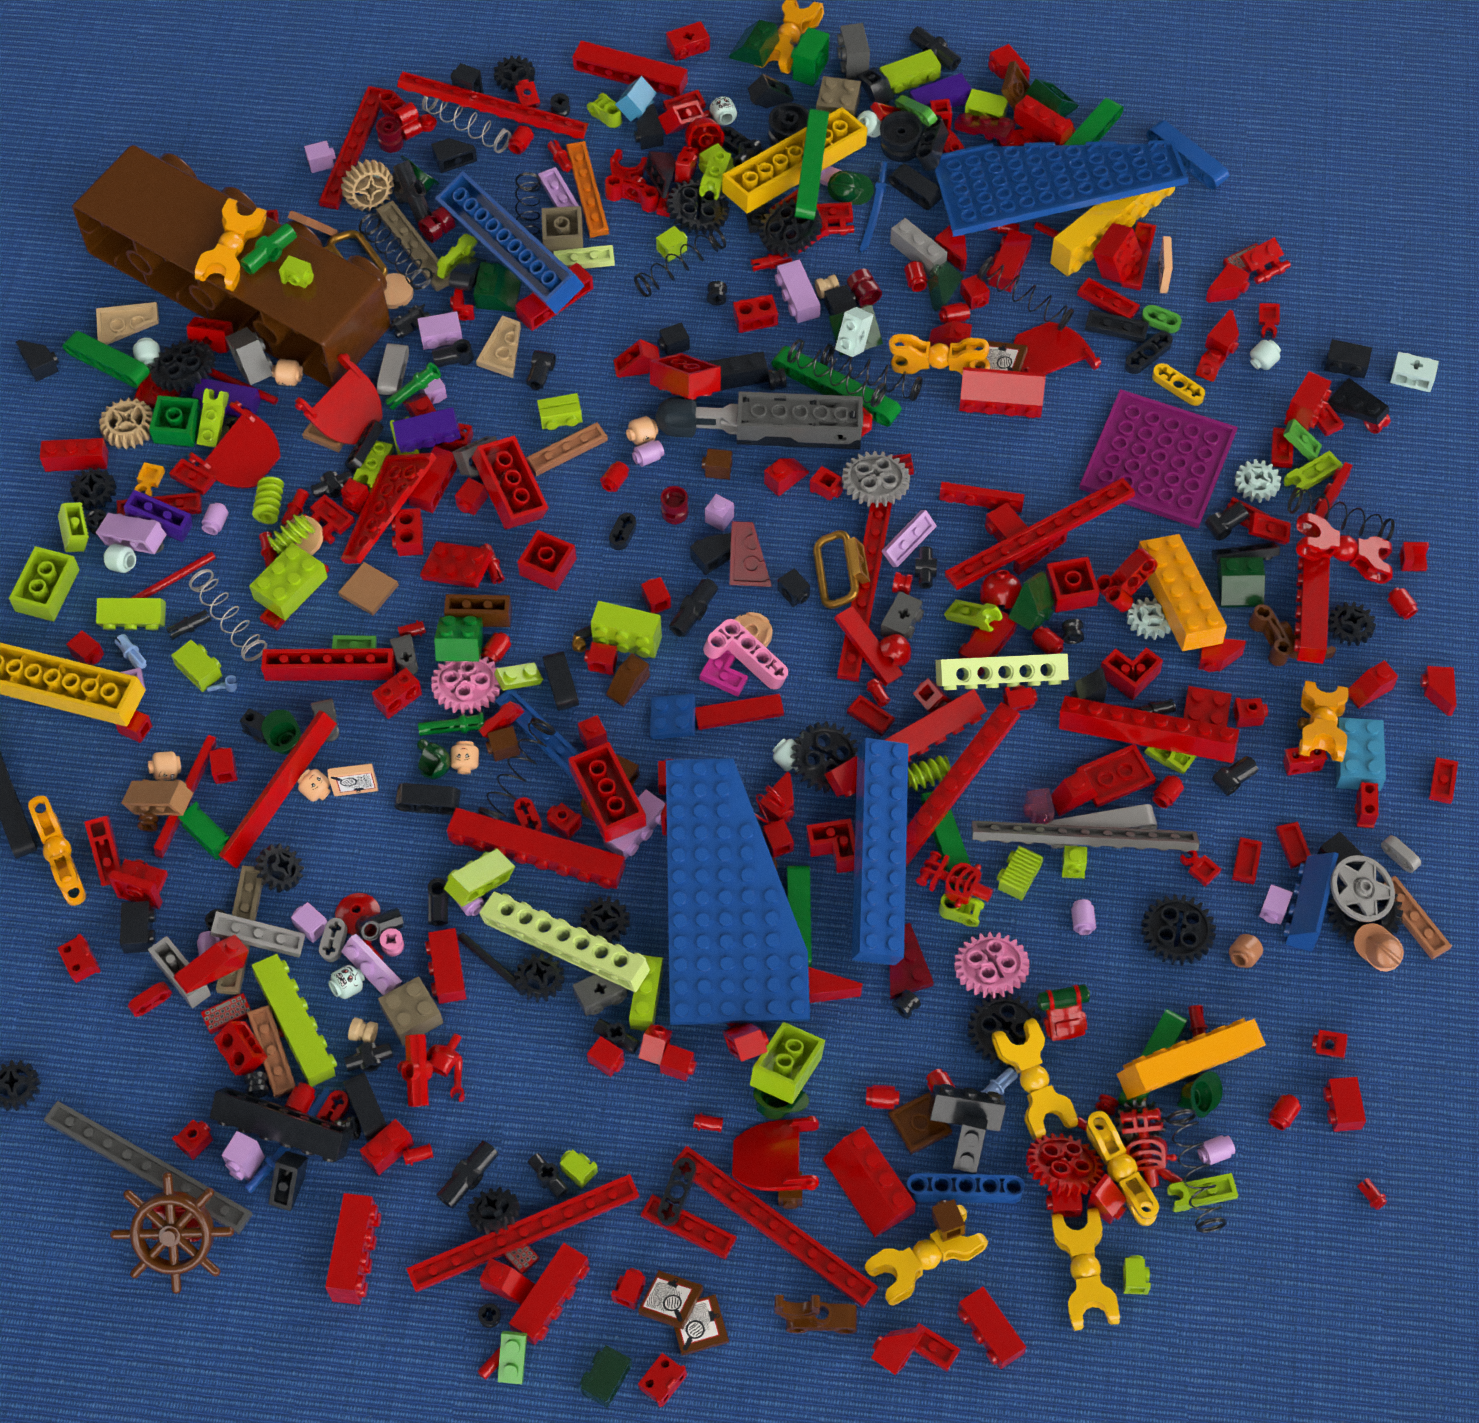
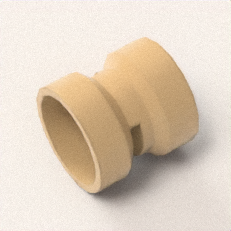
M834 274L828 276L825 280L822 278L815 280L816 292L820 299L824 298V291L840 287L838 279Z
M354 1017L349 1028L348 1039L352 1041L362 1040L363 1043H374L378 1032V1023L370 1021L366 1024L362 1019Z

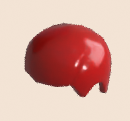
M893 634L881 640L882 654L884 657L893 658L892 665L902 667L910 661L911 646L905 637Z

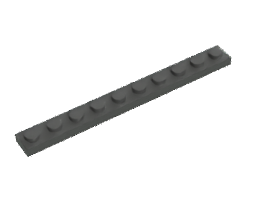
M972 821L971 824L972 840L981 842L992 840L1003 843L1012 841L1025 844L1090 845L1092 847L1112 846L1114 848L1135 847L1136 849L1155 848L1162 851L1176 849L1184 852L1199 850V839L1196 831Z
M59 1101L54 1104L44 1118V1122L162 1191V1176L165 1172L172 1174L173 1191L183 1192L197 1199L206 1188H209ZM215 1190L214 1195L205 1204L214 1221L225 1227H232L237 1234L241 1233L253 1215L248 1209Z

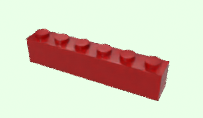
M581 40L573 55L574 70L628 85L642 76L656 92L672 97L682 95L688 83V72L685 68L596 45L591 42Z
M1299 557L1297 570L1301 571L1298 573L1296 586H1300V589H1297L1296 602H1299V606L1297 605L1295 610V618H1298V622L1295 623L1294 635H1298V639L1295 638L1293 651L1297 652V661L1323 664L1327 652L1330 559L1321 557L1319 560L1312 561Z
M393 648L263 649L261 663L265 681L389 680L395 676L396 667Z

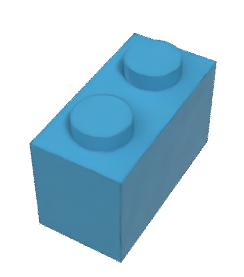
M640 76L627 87L615 105L631 122L636 117L639 119L646 109L654 103L652 99L657 93Z

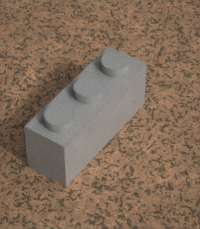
M904 218L891 228L890 244L911 261L921 262L925 273L930 277H934L946 267L947 251L908 219Z
M167 936L148 949L153 961L192 1009L211 995L207 985L186 994L173 978L189 962Z

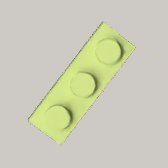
M613 245L554 251V255L567 267L574 265L576 262L584 269L615 266Z

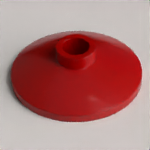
M354 893L340 901L335 911V918L341 919L346 924L348 934L360 935L355 929V923L358 918L365 915L373 916L381 913L378 902L372 896L365 893ZM357 908L361 909L358 913L353 912ZM368 924L364 928V932L370 931L372 924Z

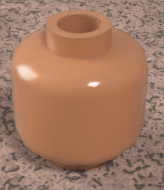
M1250 934L1239 935L1229 948L1231 961L1236 966L1242 968L1252 967L1263 954L1261 942L1257 937Z

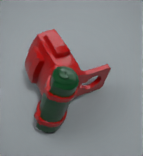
M1075 984L1071 987L1056 990L1049 989L1038 993L1037 1005L1041 1011H1046V1017L1043 1020L1046 1035L1050 1037L1051 1041L1067 1040L1085 1035L1087 1020L1085 1012L1082 1011V1003H1087L1090 999V991L1085 984Z

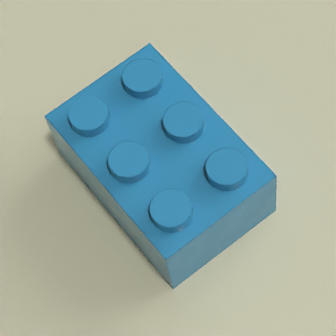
M1339 717L1337 727L1347 735V747L1343 762L1335 761L1336 788L1358 790L1361 782L1377 783L1378 791H1381L1386 780L1384 720Z

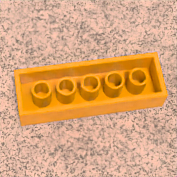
M1176 534L1139 541L1138 549H1146L1157 561V569L1147 579V582L1158 604L1162 606L1161 610L1181 650L1187 651L1222 644L1227 625L1181 536Z
M1245 1018L1232 1022L1230 1025L1218 1027L1209 1033L1197 1035L1188 1041L1184 1040L1176 1043L1167 1049L1163 1048L1155 1051L1146 1057L1142 1056L1134 1059L1132 1062L1123 1065L1124 1070L1117 1073L1126 1098L1129 1100L1244 1056L1266 1044L1255 1019L1246 1022Z

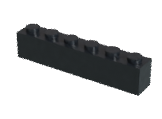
M228 1087L215 1091L209 1117L216 1120L219 1125L237 1127L238 1131L242 1133H254L259 1135L260 1139L278 1141L283 1147H295L301 1149V1152L307 1155H319L327 1162H336L346 1157L352 1129Z

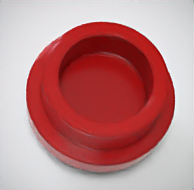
M424 114L418 118L425 132L433 131L437 125L436 118L429 114Z

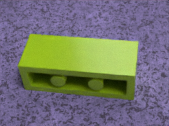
M929 49L882 66L879 72L888 78L894 95L940 78L941 64L933 51Z
M97 598L96 624L103 627V630H116V627H124V630H137V627H145V630L155 631L159 627H165L166 602L161 598Z
M498 849L490 853L485 852L474 862L471 860L463 868L453 870L447 877L448 881L444 889L464 907L509 881L515 866Z
M643 955L646 958L650 971L636 993H633L629 1023L630 1029L646 1031L650 1024H655L664 966L663 958Z

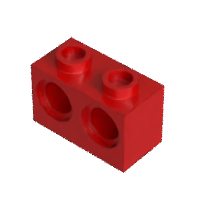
M772 294L733 302V315L739 333L778 325V311Z
M420 508L400 509L391 521L392 530L396 532V536H392L393 549L397 548L398 556L424 555L423 519Z
M406 667L372 692L375 706L387 719H390L422 695L419 680Z
M230 1021L213 1039L218 1046L219 1052L224 1056L230 1070L235 1075L253 1073L268 1058L246 1021Z

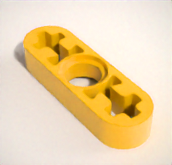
M1160 363L1154 367L1152 378L1157 384L1190 405L1198 406L1203 403L1205 396L1203 387L1167 364ZM1179 381L1182 382L1184 386L1178 388L1175 387L1173 383Z

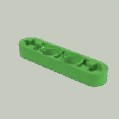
M901 95L894 101L896 107L900 108L901 111L911 112L918 116L922 124L930 127L938 120L935 113L928 106Z

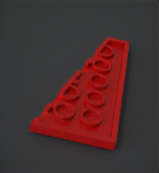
M433 453L388 455L385 457L341 556V560L345 564L361 563L437 459Z

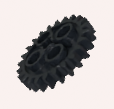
M690 179L689 184L682 181V185L677 183L675 188H671L666 202V207H668L666 212L671 213L669 218L675 219V225L680 223V229L686 227L688 228V233L694 230L696 235L699 231L706 235L707 230L709 231L711 226H715L720 229V226H724L730 210L728 207L729 201H725L726 195H720L715 200L714 193L707 191L704 196H700V180L694 183ZM697 207L699 212L698 219H696Z
M793 198L788 204L785 200H783L782 206L776 204L775 210L770 208V215L764 214L766 220L760 221L762 226L759 227V236L763 246L767 248L768 252L772 250L773 255L779 252L780 257L785 253L790 257L792 252L798 255V250L800 249L806 252L805 247H812L811 241H818L816 235H821L819 229L823 228L821 224L822 218L817 208L814 220L794 217L796 203Z
M187 339L185 343L180 340L178 345L172 343V348L165 347L164 353L159 352L160 357L153 359L155 363L151 364L152 369L150 370L154 383H156L158 388L161 387L163 391L167 389L168 392H171L175 389L176 392H179L180 388L186 391L188 386L194 388L195 383L201 384L202 378H208L206 374L212 373L211 368L215 367L214 362L216 359L208 343L205 344L204 341L198 342L197 339L192 343L190 339Z
M825 721L822 727L817 722L814 724V728L809 725L806 727V731L802 730L799 733L801 737L794 739L798 745L791 747L796 753L792 754L790 758L796 759V762L791 766L798 767L799 770L796 771L795 775L801 774L803 776L800 780L801 783L806 780L808 781L807 788L815 785V792L823 788L824 793L829 792L830 789L834 793L824 775L827 773L826 769L830 768L832 770L839 766L838 764L841 765L857 756L855 753L858 751V748L853 747V744L857 741L856 739L849 740L851 732L845 735L843 733L844 727L837 730L836 723L829 727L828 721ZM818 738L824 740L825 747L819 745ZM837 749L842 751L843 759L838 757ZM808 756L814 758L815 765L809 763Z
M1338 885V892L1340 894L1344 890V887ZM1395 894L1393 906L1384 916L1385 918L1372 922L1347 921L1346 917L1348 915L1337 905L1333 895L1331 896L1333 899H1329L1328 905L1330 907L1327 910V914L1331 916L1328 922L1334 923L1332 931L1340 930L1338 938L1346 936L1345 943L1354 940L1357 930L1369 923H1376L1384 927L1392 935L1393 933H1398L1399 927L1397 925L1402 923V919L1399 917L1403 915V910H1400L1402 902H1395L1398 894ZM1388 899L1378 900L1377 903L1383 904L1385 908ZM1358 904L1348 906L1354 912L1364 915ZM1377 908L1378 914L1381 911H1383L1384 908Z
M1174 894L1172 900L1165 895L1163 902L1156 899L1155 906L1149 905V912L1145 911V919L1141 923V926L1144 927L1141 930V935H1146L1143 943H1150L1147 950H1156L1155 958L1162 955V962L1169 958L1171 959V965H1174L1175 961L1179 960L1180 965L1183 966L1185 960L1193 964L1194 957L1200 961L1202 954H1208V948H1212L1214 943L1212 940H1215L1216 937L1214 933L1216 925L1211 924L1214 919L1213 916L1207 917L1209 909L1201 910L1202 902L1195 905L1194 897L1190 901H1186V895H1183L1180 900ZM1182 912L1183 918L1180 927L1181 933L1178 940V947H1174V941L1177 932L1176 926L1179 919V913ZM1164 915H1170L1174 919L1168 920L1164 917ZM1192 919L1196 924H1190L1187 920ZM1166 935L1170 940H1164L1161 936ZM1183 940H1190L1193 944L1188 945Z
M999 993V998L996 1000L990 995L989 1003L983 999L981 1002L982 1007L976 1005L974 1010L976 1013L970 1014L972 1021H968V1028L971 1029L968 1030V1037H973L970 1040V1045H977L975 1053L983 1052L982 1060L989 1056L991 1058V1065L995 1060L999 1061V1067L1003 1065V1061L998 1058L992 1042V1034L994 1032L1002 1031L1001 1028H1003V1032L1011 1043L1014 1041L1019 1045H1023L1026 1036L1019 1035L1016 1031L1024 1030V1023L1030 1018L1036 1019L1037 1022L1040 1021L1041 1016L1034 1015L1036 1008L1028 1009V1000L1023 1004L1020 1003L1021 996H1018L1016 1000H1012V995L1009 993L1007 999H1004ZM1009 1012L1013 1017L1006 1018L1002 1013ZM1038 1023L1039 1026H1040V1028H1041V1030H1042V1029H1043V1023ZM992 1025L995 1029L989 1031L983 1026Z

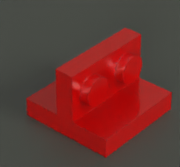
M125 859L119 872L111 871L109 880L118 898L131 902L149 901L152 908L160 909L163 903L160 892L168 873L163 869Z

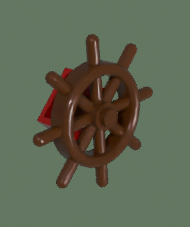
M165 1172L162 1176L164 1192L151 1196L145 1202L131 1190L124 1191V1198L138 1210L132 1219L130 1229L112 1230L110 1237L112 1239L131 1240L133 1250L140 1259L137 1265L130 1271L132 1278H138L147 1267L159 1273L170 1274L172 1292L178 1294L182 1289L180 1274L194 1269L199 1264L215 1277L220 1275V1268L206 1256L211 1250L214 1237H230L234 1234V1229L232 1227H214L211 1215L205 1207V1204L214 1195L213 1188H206L196 1199L189 1194L173 1191L172 1174ZM145 1217L152 1222V1229H143ZM202 1238L199 1250L190 1243ZM145 1239L159 1241L150 1249ZM166 1246L169 1251V1260L158 1256ZM178 1246L191 1257L179 1261Z

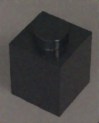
M682 322L659 330L660 339H657L660 350H664L667 356L690 349L689 335Z

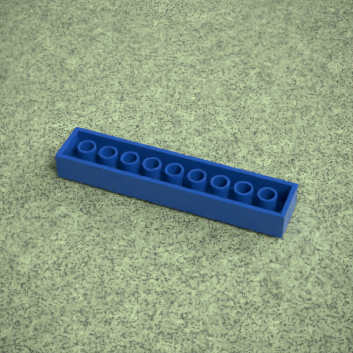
M464 171L435 198L458 223L555 314L584 287V284L564 263Z
M865 738L858 746L852 960L896 965L904 958L908 744Z

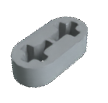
M1390 835L1381 843L1383 851L1405 871L1413 873L1421 865L1419 857L1397 837Z
M332 918L326 923L319 946L320 955L328 962H334L340 958L347 936L348 928L339 918ZM337 925H339L341 930L336 931L334 937V932L332 931V928H336ZM332 945L335 952H330V955H328L326 949H330Z

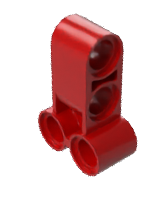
M384 90L379 93L378 99L382 113L385 116L398 118L405 141L423 132L422 125L417 119L419 113L412 102H404L392 90Z
M1139 548L1135 550L1111 576L1105 574L1098 578L1096 582L1099 592L1105 596L1108 603L1120 612L1128 611L1133 605L1132 595L1155 572L1158 566L1157 561L1146 549Z

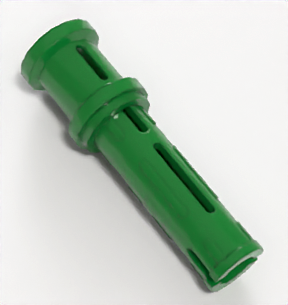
M430 362L420 373L416 372L410 382L385 400L387 405L392 403L389 408L392 410L396 409L397 406L419 389H426L430 382L434 379H439L441 373L437 366Z
M484 712L471 716L462 714L456 719L418 722L419 735L456 731L467 734L468 731L479 730L485 722Z

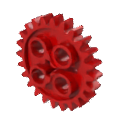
M1051 1133L1050 1138L1046 1135H1042L1041 1139L1036 1138L1035 1142L1030 1144L1026 1155V1165L1029 1166L1028 1172L1034 1173L1032 1179H1040V1186L1047 1184V1190L1050 1191L1054 1188L1058 1195L1061 1191H1065L1067 1196L1070 1195V1192H1073L1078 1197L1080 1191L1087 1195L1088 1190L1092 1191L1101 1180L1104 1164L1100 1163V1156H1095L1096 1150H1089L1090 1144L1082 1145L1081 1139L1074 1141L1072 1135L1067 1139L1062 1133H1060L1059 1137Z

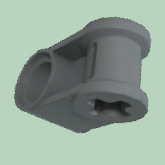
M411 634L390 639L399 671L406 667L415 675L418 671V664Z
M332 698L311 703L314 717L320 710L337 723V715ZM338 724L325 740L326 742H332L338 738Z

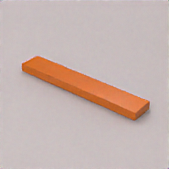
M582 141L566 144L569 160L573 165L572 172L589 236L592 238L608 235L609 229L586 143Z

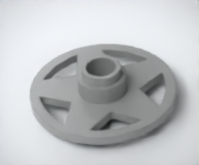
M1355 855L1343 859L1334 868L1330 883L1332 895L1337 905L1348 916L1358 921L1372 922L1381 919L1391 910L1395 899L1394 885L1388 872L1378 862L1366 856ZM1350 862H1364L1358 871L1346 865ZM1376 869L1383 876L1387 885L1376 881ZM1338 876L1346 885L1340 894L1337 887ZM1388 899L1384 910L1378 914L1377 901ZM1358 904L1364 915L1354 912L1347 906Z

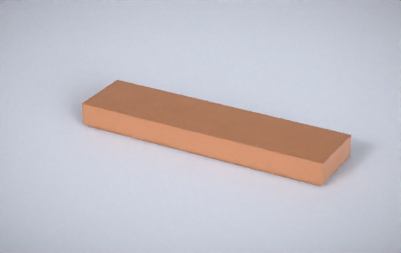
M290 211L288 218L330 236L336 235L339 232L337 229L297 212Z
M598 422L526 457V460L535 476H538L608 441V437Z
M1396 876L1391 877L1395 894H1398L1395 902H1402L1400 910H1403V915L1399 918L1402 919L1404 926L1432 960L1448 951L1452 945Z
M270 1005L247 1012L254 1036L268 1057L263 1064L274 1097L278 1098L291 1093L296 1084Z

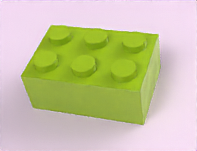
M291 543L249 587L254 600L286 621L328 576L324 563L294 543Z
M35 546L9 597L15 612L54 622L80 570L75 557Z
M598 601L591 620L593 642L617 646L618 651L622 653H634L643 658L656 657L662 639L661 615Z
M783 1022L769 1042V1045H767L768 1052L761 1054L754 1064L750 1086L793 1104L821 1061L825 1040Z

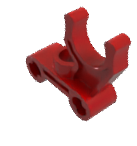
M616 149L614 155L610 158L611 175L605 179L606 198L610 201H618L621 198L641 203V208L645 212H655L659 203V192L656 187L647 185L645 179L642 178L647 157H642L641 162L635 167H623L619 164L622 160V150Z

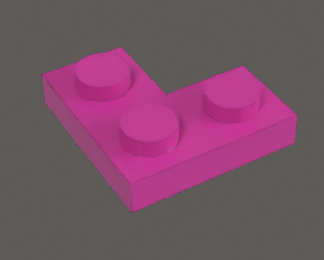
M727 650L716 659L709 658L699 679L739 697L748 680V676L730 668L736 657Z

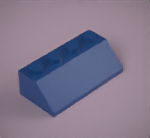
M1339 853L1311 855L1307 857L1305 864L1300 863L1297 876L1301 877L1300 883L1295 884L1292 895L1296 896L1295 903L1291 902L1288 916H1292L1291 922H1286L1283 935L1287 936L1285 945L1310 952L1313 951L1321 931L1331 888V875L1336 867Z

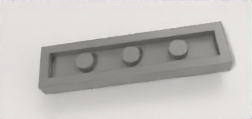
M217 911L210 932L211 936L223 939L236 934L243 944L298 958L301 955L306 935Z

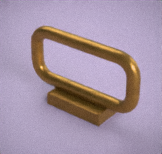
M356 230L344 231L333 235L327 241V246L324 248L343 258L335 247V243L348 238L357 239L374 264L385 277L387 276L388 270L386 265L360 232Z
M842 530L826 534L815 542L813 555L822 604L826 608L834 609L852 602L859 592L858 581L862 584L870 582L864 545L855 537L850 538V535ZM842 539L851 589L846 596L830 600L821 549L826 543Z

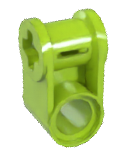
M605 93L599 94L594 102L587 104L589 113L608 127L616 128L622 124L621 111L615 105L616 102Z
M945 894L942 896L939 913L943 918L969 927H977L979 925V914L985 906L983 901L972 897L968 905L962 904L960 908H948L945 904L951 903L954 905L955 902L949 900Z

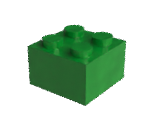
M808 27L805 34H801L798 46L794 47L791 53V58H793L791 66L793 80L814 87L829 61L828 33Z
M158 396L149 427L153 442L156 444L194 447L202 414L199 400Z
M474 616L439 617L434 638L436 661L479 662L483 645L482 618Z

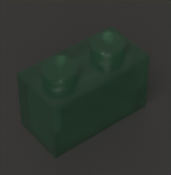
M605 1345L602 1351L598 1350L592 1361L594 1366L590 1373L585 1372L580 1385L582 1395L608 1408L630 1371L632 1360Z

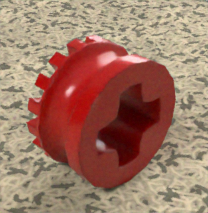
M1099 1095L1098 1100L1100 1102H1096L1095 1108L1098 1111L1107 1112V1115H1114L1116 1112L1114 1108L1118 1107L1119 1102L1109 1095Z

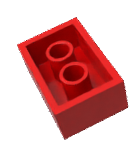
M683 353L650 360V385L658 387L659 390H667L672 395H680L684 399L695 400L697 396H710L713 392L721 391V367Z

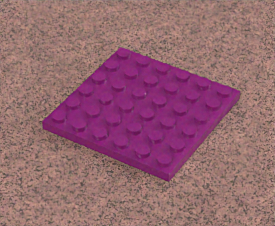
M1120 389L1081 480L1079 489L1094 493L1124 478L1135 490V497L1123 502V504L1199 529L1238 427Z

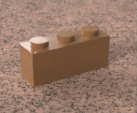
M143 779L142 781L131 782L122 804L135 815L151 813L154 815L183 816L193 792L181 780L165 781L159 779L158 781H149Z

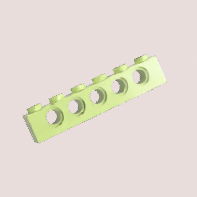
M1068 654L935 660L937 686H944V690H957V685H965V689H978V684H986V688H998L999 683H1007V687L1020 686V682H1028V686H1039L1041 681H1048L1049 685L1062 684L1061 680H1069ZM1043 664H1045L1048 669L1047 674L1044 676L1041 674L1040 671L1041 666ZM1022 665H1024L1027 669V673L1024 677H1022L1019 672L1020 667ZM1001 666L1006 669V674L1003 678L998 673ZM980 667L985 670V676L982 679L977 675ZM959 668L964 671V677L961 680L956 676Z

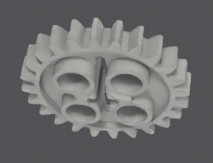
M876 451L873 452V455L865 452L864 457L858 454L857 459L851 458V463H846V468H843V489H847V495H852V500L859 498V504L866 501L868 507L871 503H875L876 507L879 506V503H882L886 507L888 501L895 504V499L901 500V496L906 495V490L909 489L910 483L909 469L905 468V463L899 464L900 458L893 460V454H890L888 457L885 456V452L877 455Z

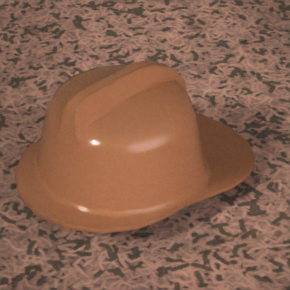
M1373 923L1363 925L1357 930L1354 936L1355 949L1374 968L1388 972L1400 965L1404 953L1403 946L1388 930Z

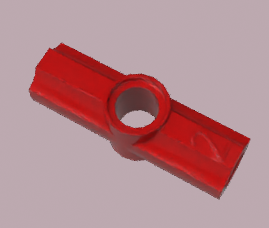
M406 1035V1061L402 1064L401 1074L403 1079L407 1081L408 1106H429L428 1080L432 1076L433 1068L427 1060L426 1035Z

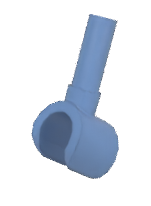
M227 676L225 682L208 686L207 691L226 689L229 692H234L237 689V684L234 683L236 682V676Z

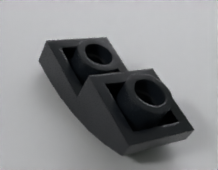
M765 204L749 213L745 212L749 233L760 232L759 227L762 226L760 221L766 220L764 214H766Z

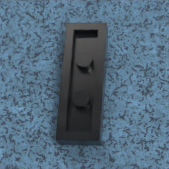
M1090 310L1085 330L1144 343L1149 323Z
M1274 542L1212 550V559L1217 564H1219L1220 558L1263 557V560L1273 559V556H1280V547Z

